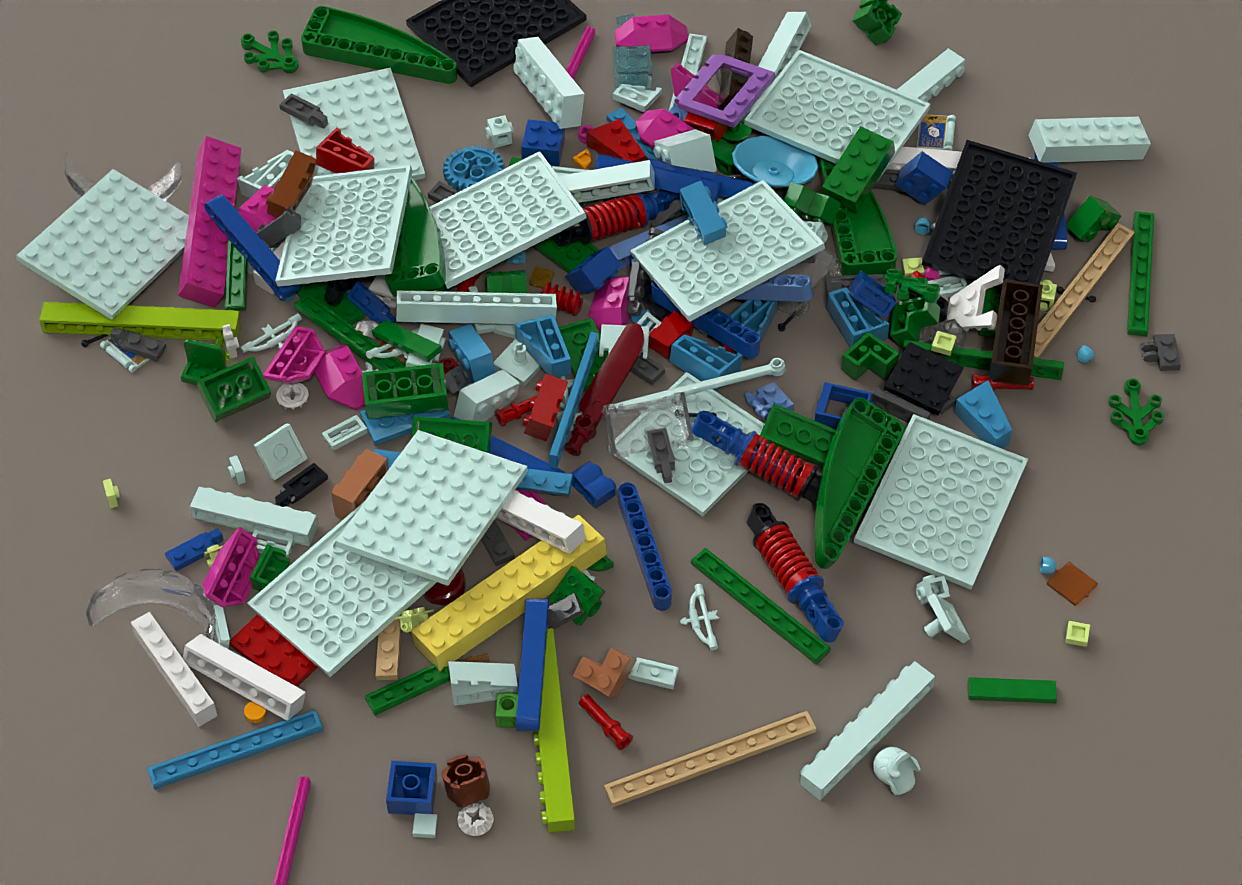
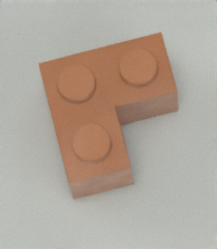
M611 648L603 664L583 656L573 676L603 694L617 698L637 659L619 649Z

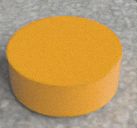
M253 701L249 702L244 708L245 718L250 723H260L266 718V709Z

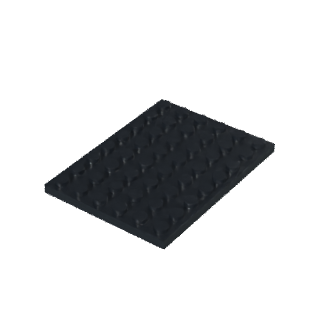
M441 0L407 19L406 25L425 43L454 60L457 65V74L472 87L516 61L515 49L518 39L539 37L545 45L586 21L587 15L570 0Z
M966 140L921 265L972 281H976L998 265H1001L1005 269L1003 279L1040 284L1077 172ZM1001 283V284H999V285H996V286H993V287L1002 290V284H1003V283Z

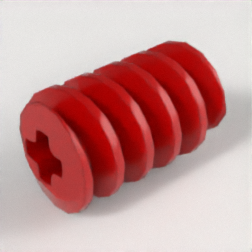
M549 281L544 286L541 294H556L558 310H565L566 313H573V315L577 316L583 304L580 291L573 295V289L570 288L568 293H566L565 286L561 290H559V284H555L551 288L552 282Z

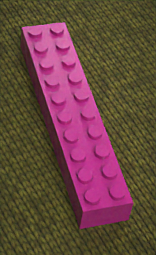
M206 136L197 152L178 296L215 308L224 295L227 246L230 240L207 214L204 203L222 194L234 207L241 148Z

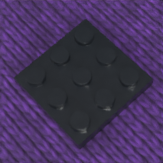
M909 342L885 384L884 390L939 416L964 367Z

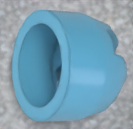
M919 218L915 223V231L921 235L929 233V220L927 218Z
M1083 345L1077 352V358L1082 363L1091 361L1095 356L1092 349L1086 345Z
M1042 556L1040 573L1051 574L1056 568V563L1052 558Z

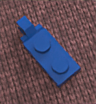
M357 281L347 295V298L374 322L382 323L384 320L395 323L396 318L389 312L391 309L387 307L388 305L361 281Z
M217 528L209 533L200 534L165 552V556L174 570L179 571L203 558L207 548L223 542L222 533Z

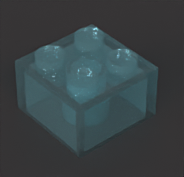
M650 45L613 47L615 89L621 84L652 88Z

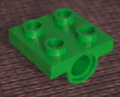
M571 566L549 597V601L555 604L573 593L578 595L584 614L572 621L582 626L587 617H592L598 612L602 605L600 599L606 591L576 566Z

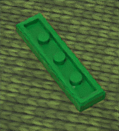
M228 241L225 310H246L248 261L231 241Z
M384 320L371 330L374 337L428 362L442 351L441 345L387 320Z
M435 664L365 695V700L374 716L449 682L450 672L446 666L443 667V670L439 671Z
M969 677L968 699L1056 703V681Z

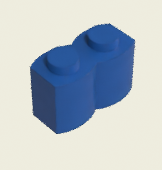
M589 461L570 473L573 475L572 486L594 508H598L615 496L616 485L614 481L603 475L602 469L597 464L594 465Z

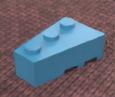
M698 181L680 189L681 209L683 212H688L690 216L688 220L690 223L693 222L696 233L703 244L707 245L726 237V228L728 226L724 217L720 218L718 205L716 202H712L709 188L707 186L704 187L702 181Z
M844 287L828 293L827 310L850 348L867 332H870L881 341L888 339L890 324L886 320L882 321L876 316L874 311L869 310L865 305L852 297L849 289Z
M747 300L730 317L758 333L761 343L777 313L778 301Z
M554 315L515 324L516 340L522 343V346H526V351L547 374L557 378L571 374V359Z
M471 323L449 331L450 339L448 340V345L451 351L455 352L471 384L496 373L492 352Z
M688 335L681 336L672 344L669 362L700 381L741 371L743 355L738 352L734 354L725 351V347L719 346L718 349L707 345L708 342Z
M989 381L984 382L957 399L955 415L981 441L1001 449L1010 443L1012 428Z

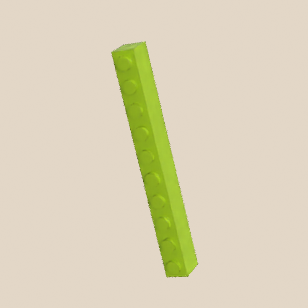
M44 302L39 319L43 333L107 334L111 336L110 333L113 328H117L124 332L129 330L150 338L224 341L222 326L230 324L233 337H237V339H239L241 329L239 311L135 305L126 306L111 320L87 304Z
M553 628L547 630L540 729L538 733H534V744L539 746L540 752H536L537 766L541 765L542 769L541 772H538V783L543 785L544 791H540V802L546 808V811H542L543 825H547L548 833L575 830Z

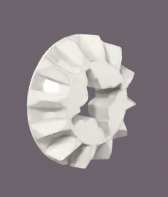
M285 383L276 393L279 405H282L285 409L292 408L293 410L295 407L302 408V405L307 403L309 396L307 388L301 383L293 385ZM292 392H294L295 394L294 400L290 398Z
M483 802L481 804L472 803L459 811L458 825L468 835H483L493 825L494 818L491 809L486 807ZM479 813V819L473 822L472 825V818L470 816L474 817Z

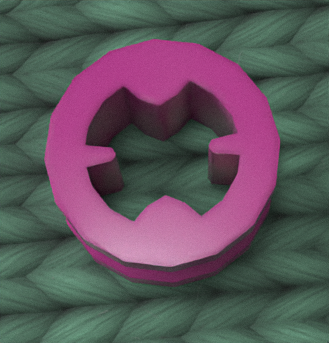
M590 125L581 126L578 129L579 141L587 144V131L594 128Z

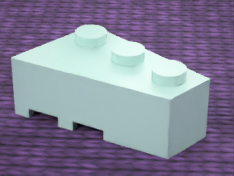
M286 150L268 160V164L262 168L256 167L252 169L253 173L246 177H238L237 181L241 195L251 198L264 185L275 187L294 153Z
M503 369L461 389L453 417L460 420L485 422L495 414V410H501L517 397L520 383Z
M448 661L454 706L497 700L498 693L511 692L518 694L514 664Z

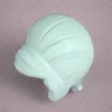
M888 747L881 750L874 759V772L877 778L889 785L894 795L900 796L913 788L915 785L914 770L918 772L921 770L917 760L908 752L897 747Z

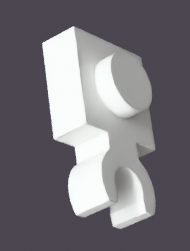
M374 321L358 322L355 330L364 332V336L376 339L371 330L379 324Z
M230 324L222 326L224 341L229 357L232 359L238 357L236 349L240 347L237 337H233Z

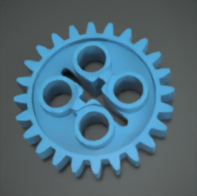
M471 145L470 149L464 146L462 151L457 149V153L451 152V157H446V162H443L444 180H447V184L452 185L453 189L458 187L459 192L504 169L503 158H500V154H495L494 149L489 151L488 147L481 149V145L477 148Z

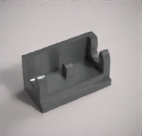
M290 206L285 208L286 211L266 226L260 225V229L257 230V235L270 247L301 227V215L296 213Z

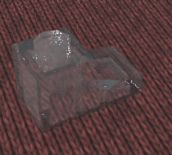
M955 319L924 327L921 330L919 342L933 343L937 331L957 336L954 346L963 348L967 333Z

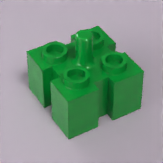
M862 0L859 5L860 10L856 12L852 20L861 31L866 30V36L875 45L891 39L896 29L893 25L898 24L902 15L894 4L889 5L887 3L888 0Z
M526 270L487 272L488 293H527Z

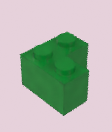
M792 182L783 200L797 215L800 213L801 218L808 221L813 219L814 222H822L823 225L825 222L833 224L841 202L830 196L816 193L803 185Z
M1090 195L1066 223V226L1080 240L1090 242L1097 236L1101 228L1109 231L1113 229L1122 216L1107 201Z
M923 296L896 303L893 309L890 336L901 348H903L904 340L919 342L921 328L939 324L940 307L937 303L925 302Z
M867 332L842 355L841 370L855 380L861 377L868 369L886 379L896 367L899 353L870 332Z

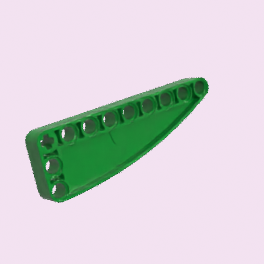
M326 6L316 7L301 35L303 52L308 56L377 70L391 68L392 73L446 84L454 83L457 80L456 62L444 53L397 28L355 13Z
M816 156L823 185L836 164ZM872 190L857 213L840 205L834 222L830 225L841 274L843 276L858 275L860 270L867 275L887 274V270L896 269L897 251L885 215Z
M412 177L392 274L385 275V281L394 297H397V291H429L442 287L446 282L445 256L440 233L428 203Z
M862 397L855 398L845 410L833 436L821 476L815 516V561L823 569L830 568L841 556L905 430L900 420Z

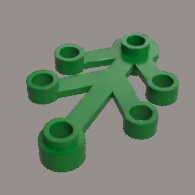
M272 30L268 32L271 49L255 41V37L250 33L242 36L241 46L243 49L251 50L254 48L263 53L255 55L253 52H246L244 54L245 63L252 64L258 62V69L261 72L281 68L286 73H294L297 70L299 62L297 58L292 57L293 42L290 38H285L281 42L282 48L285 50L284 57L279 54V34L277 31ZM276 60L277 62L269 63L268 61Z
M889 269L887 274L884 275V279L888 281L885 284V293L895 294L897 285L901 284L900 290H897V299L908 300L909 289L923 295L927 303H936L939 299L940 285L928 284V279L903 276L902 271L897 269Z
M1131 378L1125 382L1124 393L1130 396L1131 409L1121 402L1119 395H1111L1108 404L1118 411L1112 412L1110 421L1129 433V439L1132 444L1141 446L1149 440V432L1156 425H1160L1163 422L1164 414L1161 411H1154L1151 420L1142 426V420L1155 408L1161 406L1162 398L1156 394L1152 395L1149 403L1140 410L1138 394L1140 393L1141 384L1137 379ZM1123 414L1133 421V425L1123 419Z

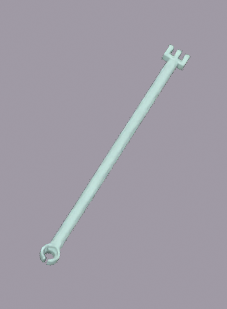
M774 358L768 365L611 404L603 417L765 375L781 376L786 371L785 363L780 358ZM564 411L558 412L556 415L558 425H560ZM582 412L575 414L570 431L574 430L573 424H576V418L579 415H581Z

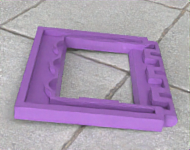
M720 53L718 56L712 55L705 63V66L697 72L684 88V91H681L674 101L680 109L735 128L776 78L775 72ZM720 67L746 77L750 76V79L723 111L693 100Z

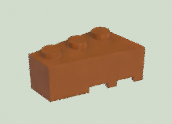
M295 150L280 181L277 182L273 194H270L267 198L268 214L278 218L286 211L285 208L288 206L294 211L297 209L312 185L316 158Z

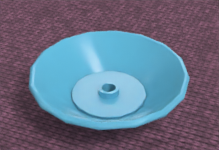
M772 136L748 138L739 143L732 153L734 165L743 175L756 183L764 180L772 189L788 188L791 182L803 185L813 179L818 170L816 157L812 153Z

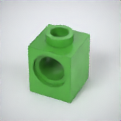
M511 692L497 694L496 727L516 728L518 694Z

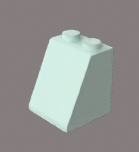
M694 129L654 141V154L658 160L674 166L709 172L717 171L710 134Z

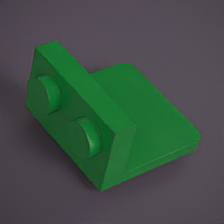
M185 340L184 348L188 362L181 374L182 382L197 385L198 380L227 368L224 352L221 347L197 340Z

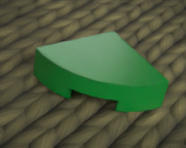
M604 556L587 569L597 572L606 571L614 566V562Z

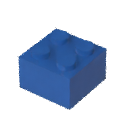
M528 120L521 147L522 159L540 151L550 165L560 166L565 142V128L560 129L555 122Z
M922 151L900 169L895 185L926 205L947 189L952 171Z
M607 246L589 255L565 277L576 292L580 291V294L585 292L589 294L593 290L600 289L605 284L604 281L607 278L611 279L618 273L617 269L622 264Z
M391 761L386 797L388 813L415 815V813L433 814L438 777L436 763Z

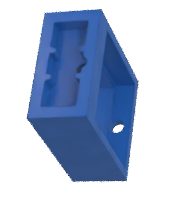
M861 270L849 285L852 297L884 319L896 304L893 294L885 293L883 285Z
M825 382L815 412V421L836 430L842 417L826 413L830 400L851 404L855 398L862 397L874 404V401H871L872 392Z

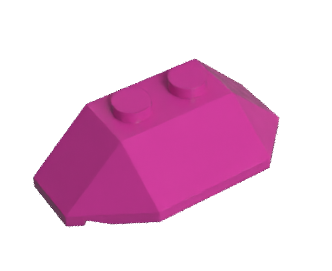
M669 14L632 17L615 30L616 47H622L633 53L673 51L683 43H687V26Z
M678 62L671 69L674 95L676 97L681 91H684V88L695 76ZM705 85L693 100L717 109L719 95Z
M665 109L648 110L635 122L640 140L653 149L655 147L654 141L694 130V128Z
M264 185L239 208V214L256 233L260 229V225L266 226L277 218L267 213L268 205L266 204L268 196L273 194L275 187Z
M630 276L613 277L605 281V284L596 290L588 317L593 318L600 332L602 324L627 326L630 317L627 314L629 300L627 298Z
M295 326L263 374V378L291 385L310 379L325 356V350L317 338L314 329Z
M341 344L325 350V356L314 371V374L327 398L341 405L349 406L353 410L365 407L362 371L349 347Z
M241 527L221 547L203 582L205 596L220 607L244 604L252 589L250 575L259 560V553L256 547L257 538Z

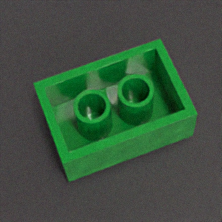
M254 356L198 380L197 388L214 422L270 398L271 390L263 378V374Z

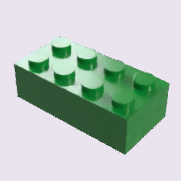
M860 126L822 185L823 195L830 196L841 202V206L857 213L895 154L894 141Z
M443 363L362 372L367 419L448 410L446 386L443 381L445 379L443 376Z

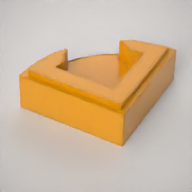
M587 148L572 158L573 163L580 169L588 170L591 166V155Z

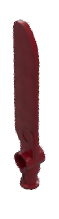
M629 323L625 326L581 399L580 408L582 414L576 418V426L572 431L573 436L564 447L569 454L579 456L584 443H587L596 436L598 424L640 356L644 346V333L640 324Z

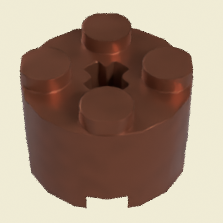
M461 755L447 762L448 766L442 770V777L447 797L456 803L457 807L464 808L468 804L488 798L490 795V783L485 762L477 756V759L468 758V755Z

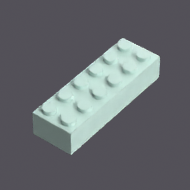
M539 37L518 39L515 49L516 62L513 66L515 74L519 76L522 83L526 85L530 93L534 95L538 103L542 105L545 112L549 114L553 122L557 123L560 129L581 126L585 93Z
M1139 116L1035 119L1029 133V138L1040 162L1044 163L1144 159L1151 144Z

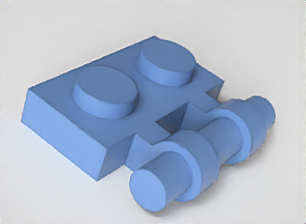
M775 382L756 389L757 395L752 394L750 391H747L744 395L748 405L754 407L755 413L764 420L767 419L773 403L794 411V404Z

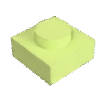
M922 258L902 259L904 276L909 277L914 271H918L924 276V268L921 265Z
M937 331L931 351L951 356L957 336Z
M111 479L103 480L110 508L118 507L116 498H120L117 485L113 486Z
M1069 621L1065 643L1087 647L1090 624Z

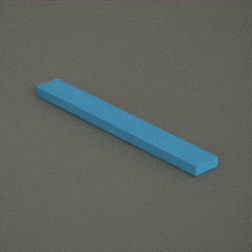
M590 333L549 454V467L557 468L598 349V333Z
M315 709L292 717L288 721L284 720L147 767L155 790L322 732L323 727Z

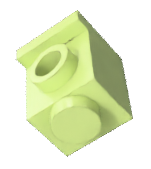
M1043 280L1040 282L1043 285L1041 300L1049 301V303L1041 302L1040 310L1049 312L1054 304L1057 284H1053L1050 280Z

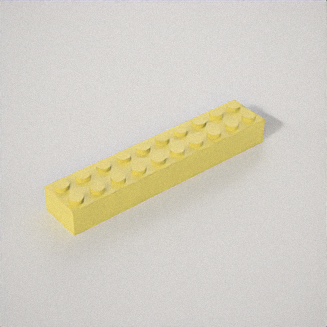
M577 515L573 519L579 520L583 524L586 539L575 550L568 554L541 540L412 629L411 634L414 646L432 664H435L439 671L443 670L444 666H449L448 661H456L523 614L526 610L527 599H544L553 593L571 566H576L583 572L607 555L605 538L580 515Z

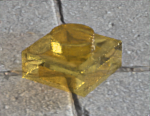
M535 266L529 280V285L543 289L549 281L552 282L554 271Z

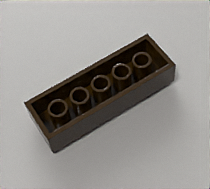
M1003 279L988 380L1029 386L1043 285Z

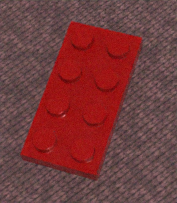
M256 615L229 642V646L247 660L296 687L318 668L259 615Z

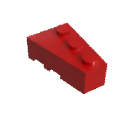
M621 119L587 131V147L589 149H594L603 155L634 162L646 161L645 153Z
M338 127L316 147V165L336 174L374 169L375 158L361 146L357 147L353 144L350 137L342 135Z
M545 374L543 380H538L535 388L536 391H539L537 397H532L529 408L532 409L531 414H526L522 424L526 426L524 434L547 441L568 381L549 374Z

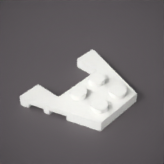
M998 265L950 297L945 328L949 332L968 331L972 328H976L978 331L982 328L996 329L998 315L994 311L982 314L986 289L1003 283L1005 269L1001 265Z

